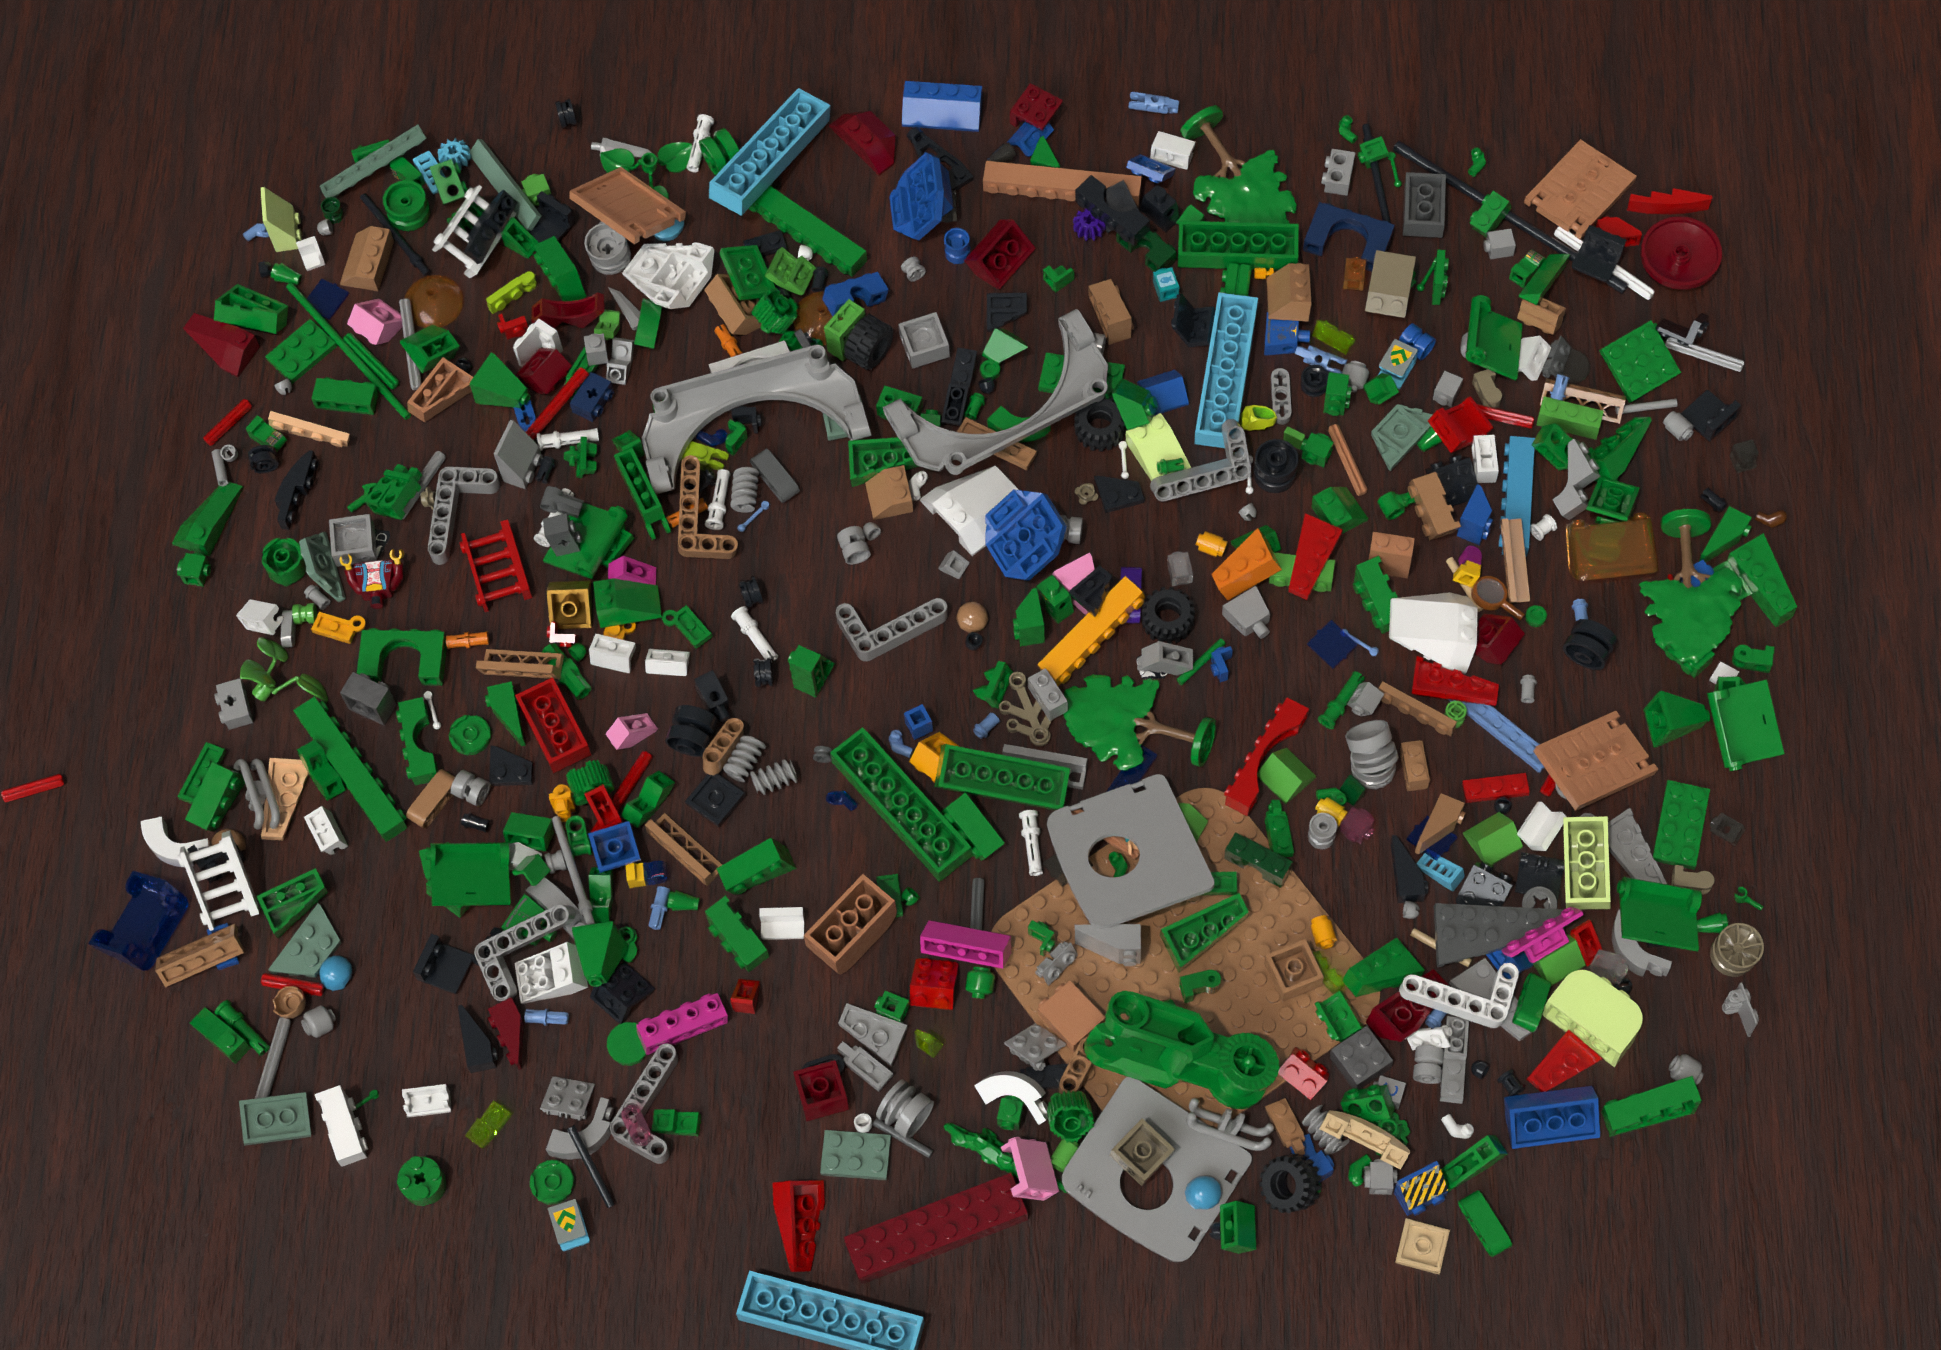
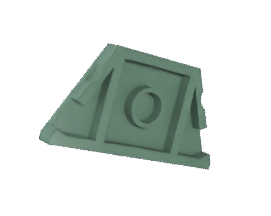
M1397 404L1371 431V436L1388 470L1392 471L1423 437L1431 426L1428 420L1433 414L1424 413L1422 409L1408 408L1407 406Z
M326 532L318 535L315 534L299 541L301 555L304 558L306 572L309 577L337 602L345 600L346 597L336 564L331 555V547Z
M317 903L268 969L270 973L289 974V976L304 975L316 978L319 975L322 963L328 957H332L342 944L320 904Z

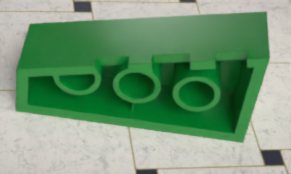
M898 437L848 441L852 487L866 483L884 469L904 465L906 471L919 467L914 463Z
M1764 533L1732 551L1728 556V562L1738 577L1742 576L1752 592L1750 596L1772 624L1778 627L1793 618L1797 605Z
M1240 893L1161 929L1160 937L1178 973L1247 918L1249 911Z
M1693 1076L1640 1094H1632L1619 1101L1618 1099L1610 1100L1605 1103L1601 1114L1611 1137L1694 1114L1702 1100Z

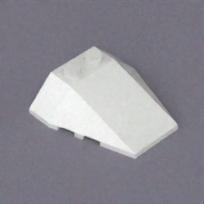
M666 243L643 244L622 274L656 305L669 309L689 307L711 278L714 248L701 243H692V245L683 246L682 243H676V246H667Z
M995 465L935 487L923 496L920 501L932 514L937 512L959 535V543L973 556L986 546L985 533L987 524H985V515L1013 489L1018 490V488Z
M1454 593L1392 598L1390 600L1389 638L1411 651L1414 649L1420 652L1427 660L1432 659L1442 664L1443 668L1452 671L1456 669L1462 671V674H1466L1477 646L1478 608L1469 597Z

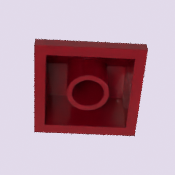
M539 348L515 376L537 394H549L555 389V384L568 374V369L572 365L557 349Z
M1483 614L1477 622V646L1474 654L1487 663L1502 665L1512 650L1519 644L1525 633L1512 617Z
M836 1060L793 1072L806 1122L849 1110L847 1096Z

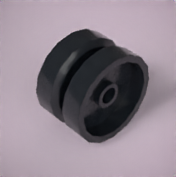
M1579 619L1575 622L1571 635L1567 637L1563 645V651L1576 664L1592 670H1601L1609 660V654L1613 652L1618 640L1616 635L1606 626L1589 619Z

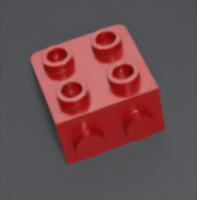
M927 958L916 959L910 983V1005L953 1010L958 963Z

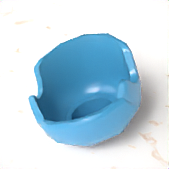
M342 956L328 957L322 963L319 971L321 983L326 989L332 991L344 989L347 982L352 979L353 974L352 964L347 958Z
M1198 1176L1192 1179L1186 1186V1201L1194 1209L1208 1210L1213 1208L1220 1202L1222 1196L1221 1185L1213 1177Z

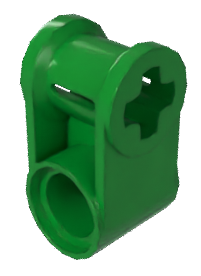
M580 816L570 817L566 822V830L573 858L584 854L592 855L588 829L583 818ZM575 825L582 826L580 830L572 831Z

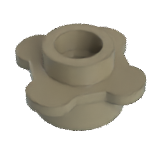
M1091 483L1082 484L1075 489V494L1078 495L1081 505H1086L1087 502L1098 499V494L1095 493L1094 485Z
M429 486L425 488V491L421 492V502L424 507H431L433 510L436 492L432 491Z

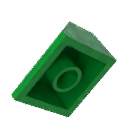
M1122 379L1112 393L1127 431L1151 422L1158 408V403L1149 390Z
M1329 487L1313 496L1312 509L1318 518L1343 529L1342 534L1368 521V517L1347 487Z
M1033 588L1016 609V618L1012 619L1015 640L1019 639L1020 647L1045 643L1044 622L1037 588Z

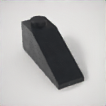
M1392 835L1390 845L1397 903H1405V901L1424 902L1425 894H1428V882L1424 881L1423 873L1397 835Z
M458 1005L468 1070L470 1073L496 1068L495 1061L499 1060L497 1048H493L489 1039L462 1005Z

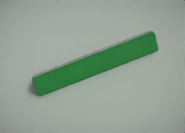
M1549 254L1519 294V297L1537 305L1566 267L1570 254Z

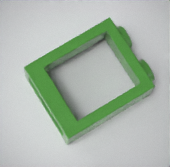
M850 299L824 326L828 352L843 362L846 359L844 350L847 339L854 326L865 317V309Z

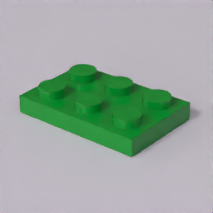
M757 245L721 248L719 254L739 300L762 298L770 288L776 289L774 283L765 277L768 269Z
M309 319L265 357L272 366L286 379L289 378L293 384L333 351L337 344Z

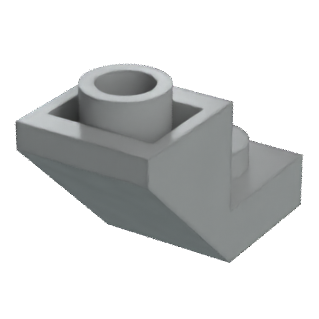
M616 337L613 339L612 358L607 362L606 379L611 381V383L626 385L633 361L634 340Z

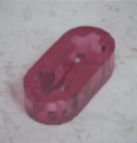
M635 1105L626 1106L622 1110L621 1117L632 1141L638 1146L647 1145L652 1135L640 1109ZM631 1111L633 1114H636L635 1118L637 1122L634 1124L632 1120L628 1118V1113ZM639 1127L641 1131L645 1133V1138L642 1140L639 1137H637L638 1133L636 1129Z

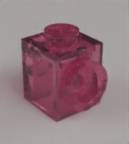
M1352 807L1341 822L1339 831L1345 834V837L1351 842L1362 844L1365 839L1369 840L1374 833L1373 824L1375 819L1366 810Z

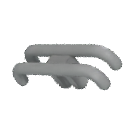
M254 759L250 766H248L245 760H237L234 764V769L236 771L241 770L247 787L245 797L250 801L249 809L255 811L254 828L258 830L263 825L264 811L262 806L267 798L271 810L270 828L276 829L280 821V810L263 762L260 759ZM250 769L253 771L257 769L260 781H253Z
M1193 1098L1190 1100L1189 1109L1191 1112L1188 1114L1186 1122L1191 1129L1250 1150L1262 1151L1271 1145L1272 1140L1268 1137L1261 1142H1255L1236 1135L1238 1131L1257 1137L1267 1136L1274 1130V1126L1271 1123H1268L1263 1128H1257L1243 1123L1245 1114L1239 1113L1235 1120L1230 1119L1232 1115V1110L1226 1109L1221 1116L1199 1108L1198 1099ZM1196 1116L1217 1123V1129L1198 1123Z

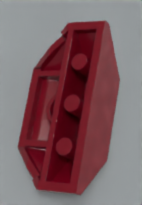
M871 111L843 114L829 125L879 176L894 165L896 135Z

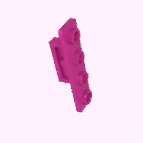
M1568 907L1561 912V915L1545 920L1539 928L1527 931L1522 938L1507 943V947L1501 951L1508 957H1514L1520 952L1525 951L1529 962L1535 963L1567 944L1569 940L1563 927L1584 914L1580 909Z

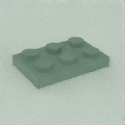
M306 1092L239 1101L244 1146L311 1137Z
M825 1130L820 1174L823 1176L887 1180L891 1135Z

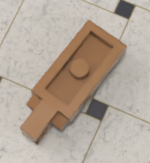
M1286 1098L1265 1106L1266 1112L1283 1146L1287 1148L1292 1147L1294 1153L1298 1154V1156L1304 1155L1305 1148L1302 1143L1305 1141L1304 1133Z

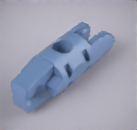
M1138 92L1130 93V98L1135 100L1129 102L1128 107L1130 109L1162 114L1178 113V100H1173L1166 96Z
M1309 345L1308 349L1297 346L1295 354L1304 357L1303 362L1310 365H1320L1327 372L1342 374L1340 369L1330 367L1331 360L1345 365L1347 363V359ZM1319 355L1323 358L1322 362L1318 361Z

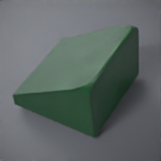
M1349 775L1341 786L1340 791L1346 795L1347 802L1354 806L1364 797L1365 787L1352 775Z

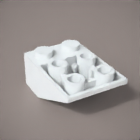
M566 942L515 963L521 1004L571 995L588 988L577 947L574 944Z

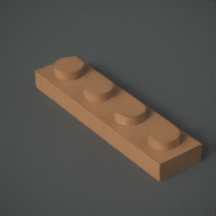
M965 418L957 430L959 433L966 434L996 432L969 418ZM1017 442L993 455L1028 470L1037 455V451Z
M1382 681L1378 689L1384 693L1381 699L1383 703L1394 705L1400 712L1416 717L1422 724H1429L1440 734L1452 736L1457 721Z

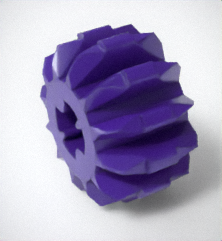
M1084 208L1083 212L1078 211L1077 217L1073 219L1074 232H1077L1078 238L1084 236L1085 241L1088 238H1092L1094 241L1096 236L1101 237L1102 232L1106 230L1105 223L1100 219L1094 218L1086 208Z

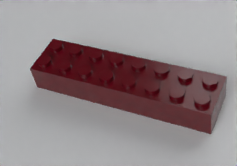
M1012 1173L843 1237L860 1285L1027 1221L1028 1213L1022 1198L1013 1197L1011 1188L1016 1186Z

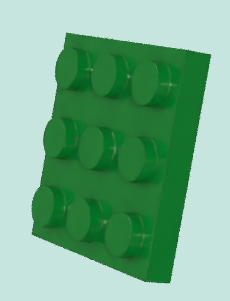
M1651 320L1599 350L1629 403L1681 373Z

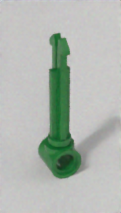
M1392 491L1381 496L1377 503L1387 520H1393L1401 516L1408 505L1415 503V499L1411 498L1409 492L1399 495Z

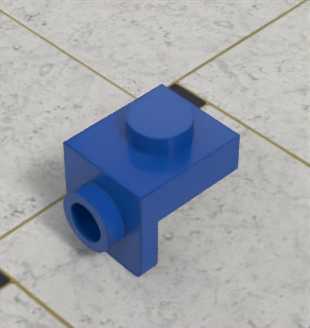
M1231 646L1226 648L1219 647L1211 653V671L1214 677H1218L1219 682L1228 680V669L1224 661L1232 658L1233 650Z

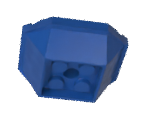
M925 152L903 173L898 181L896 190L893 189L890 194L893 230L920 240L953 209L949 171L934 154Z
M1013 489L985 515V524H987L985 545L1005 577L1031 580L1058 556L1061 545L1064 542L1067 525L1047 494Z

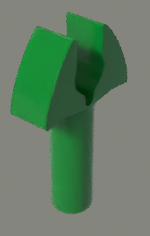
M377 483L363 485L364 495L348 505V510L354 512L364 505L365 499Z

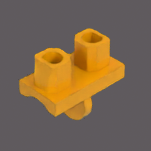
M563 784L556 786L553 793H549V800L554 813L560 817L561 822H567L571 817V812L576 811V805L570 788Z

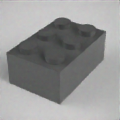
M1406 172L1402 236L1442 238L1445 221L1446 174Z

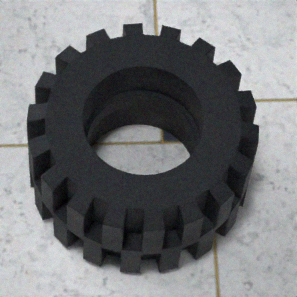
M873 315L863 317L852 329L845 345L844 355L847 359L865 370H871L881 362L888 352L893 339V328Z
M1105 396L1102 401L1094 402L1075 412V434L1080 443L1083 442L1085 448L1089 446L1092 451L1099 449V452H1103V449L1111 450L1112 445L1116 447L1119 445V441H1122L1123 434H1125V424L1113 398L1106 399ZM1095 419H1105L1111 424L1105 428H1095L1089 423Z
M1161 587L1159 592L1157 589L1152 591V595L1149 594L1146 597L1142 609V625L1145 628L1146 634H1150L1152 640L1157 638L1158 641H1167L1169 644H1171V641H1175V643L1180 642V638L1185 639L1187 633L1192 631V626L1194 625L1195 611L1192 599L1189 600L1187 593L1183 595L1181 589L1175 591L1174 587H1169V590ZM1169 609L1177 612L1180 617L1174 621L1167 622L1159 619L1157 614L1162 610Z
M1298 1154L1271 1159L1269 1164H1265L1263 1167L1265 1172L1260 1174L1262 1181L1259 1182V1187L1263 1188V1191L1260 1192L1262 1196L1266 1197L1264 1201L1267 1204H1272L1271 1208L1274 1210L1279 1209L1281 1213L1305 1210L1308 1206H1312L1315 1203L1314 1199L1319 1198L1318 1190H1321L1322 1185H1319L1321 1175H1317V1171H1319L1317 1166L1313 1167V1161L1310 1159L1306 1160V1156H1298ZM1288 1172L1293 1176L1296 1183L1293 1195L1288 1191L1285 1184Z

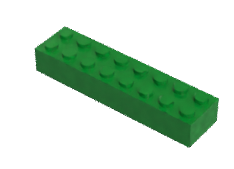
M863 727L830 752L831 761L939 882L972 857V848Z

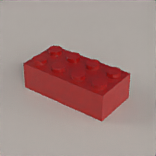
M553 677L515 695L519 707L553 773L591 755L588 744Z

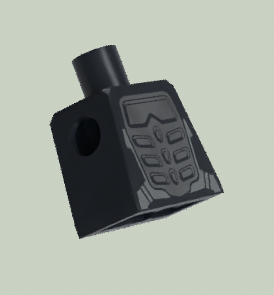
M711 670L695 678V690L706 710L713 715L716 714L719 722L728 720L731 717L727 710L729 700L714 671Z

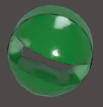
M576 643L568 649L570 655L578 662L586 655V648L581 643Z
M907 887L901 895V901L906 900L905 905L907 906L914 905L920 899L917 892L910 887Z

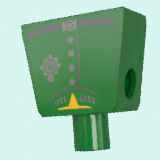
M1053 575L1036 586L1040 605L1057 624L1074 613L1070 594Z
M524 894L502 925V930L505 931L545 910ZM542 919L540 923L543 930L547 927L546 919ZM524 928L521 933L524 939H526L528 936V930L526 928ZM557 931L542 938L552 942L557 935ZM541 938L530 944L536 946Z

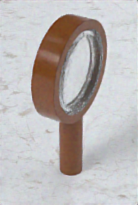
M1483 576L1472 586L1471 596L1479 607L1485 610H1497L1502 607L1518 620L1524 617L1525 614L1506 601L1507 589L1499 579L1492 576Z

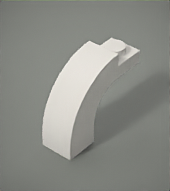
M162 817L141 821L142 834L153 853L167 864L181 867L177 855H180V847L185 846L189 854L187 849L192 845H195L198 850L211 846L208 838L189 843H175L171 841L168 837L167 824Z
M1012 1071L998 1072L974 1085L985 1104L1000 1096L1012 1095L1020 1098L1027 1105L1038 1125L1048 1119L1047 1104L1039 1099L1046 1092L1035 1080L1024 1074Z

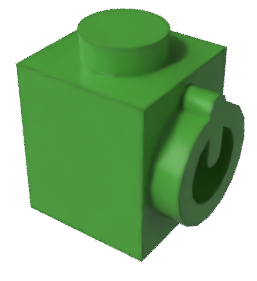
M532 174L526 177L524 181H521L523 185L521 190L534 206L539 205L537 195L541 191L547 195L551 194L544 174Z

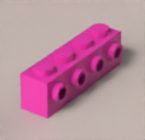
M930 920L920 935L921 953L1002 969L1011 955V936Z
M718 993L713 995L706 994L700 1000L693 1003H683L680 1008L673 1011L665 1010L655 1018H645L636 1025V1029L646 1055L656 1052L662 1044L674 1045L727 1024L728 1015Z

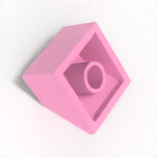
M380 299L356 303L347 323L356 333L362 334L370 343L375 345L389 342L403 327L401 314Z

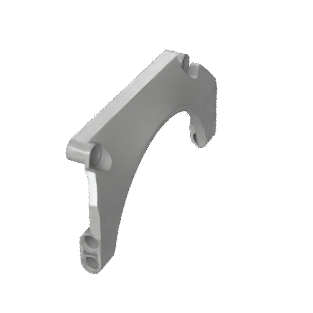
M1075 309L1058 318L1063 340L1064 361L1057 387L1039 411L1016 426L987 434L959 433L949 431L926 421L912 411L901 399L884 406L883 411L898 438L902 441L917 466L935 471H941L945 466L949 473L958 475L964 469L1094 402L1102 401L1108 386V364L1094 343V335L1080 311ZM1093 388H1100L1102 392L1096 393ZM958 460L961 462V464L955 466L951 463V461Z
M813 345L654 389L651 393V400L655 413L649 414L642 442L652 488L655 494L675 490L679 463L686 448L696 434L714 418L732 408L747 403L764 400L793 401L813 407L829 416L843 429L850 441L869 437L871 433L855 380L835 363L829 365L823 346Z

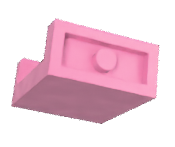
M1014 1137L1001 1147L1002 1152L1013 1154L1020 1181L1018 1185L1011 1188L1013 1197L1044 1201L1059 1192L1046 1142Z

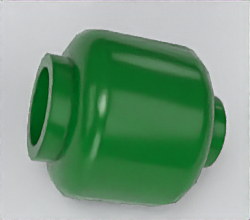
M973 967V970L967 972L965 990L972 993V998L985 999V995L993 993L995 975L990 972L989 968Z

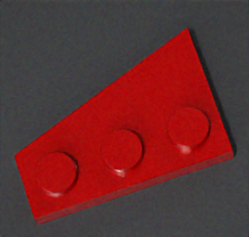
M1568 1029L1526 1080L1540 1092H1547L1601 1061L1603 1058Z

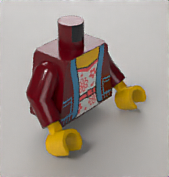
M392 549L390 551L391 559L354 563V567L351 566L353 558L350 554H348L350 558L349 563H344L342 556L340 557V563L346 568L344 572L349 586L357 595H361L363 600H370L371 608H382L383 599L393 597V592L397 590L402 582L403 563L400 560L404 557L402 549L399 550V557L394 555L395 551Z

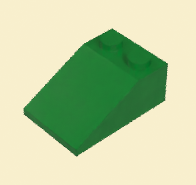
M1600 476L1586 510L1628 521L1635 508L1640 488Z
M615 578L593 582L596 612L600 628L662 618L657 585Z

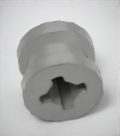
M910 257L901 265L902 271L907 273V278L911 282L919 280L926 272V269L920 265L917 257Z
M558 850L555 854H545L547 866L551 870L550 874L555 873L556 870H567L562 850Z

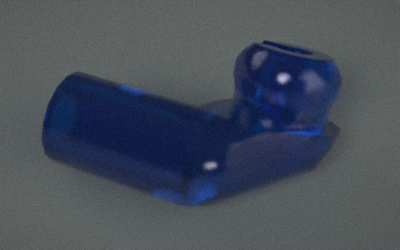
M719 429L716 431V434L710 435L700 430L696 439L709 446H716L726 441L727 432Z
M832 791L826 795V801L831 805H845L849 811L855 810L858 806L856 801L845 791Z

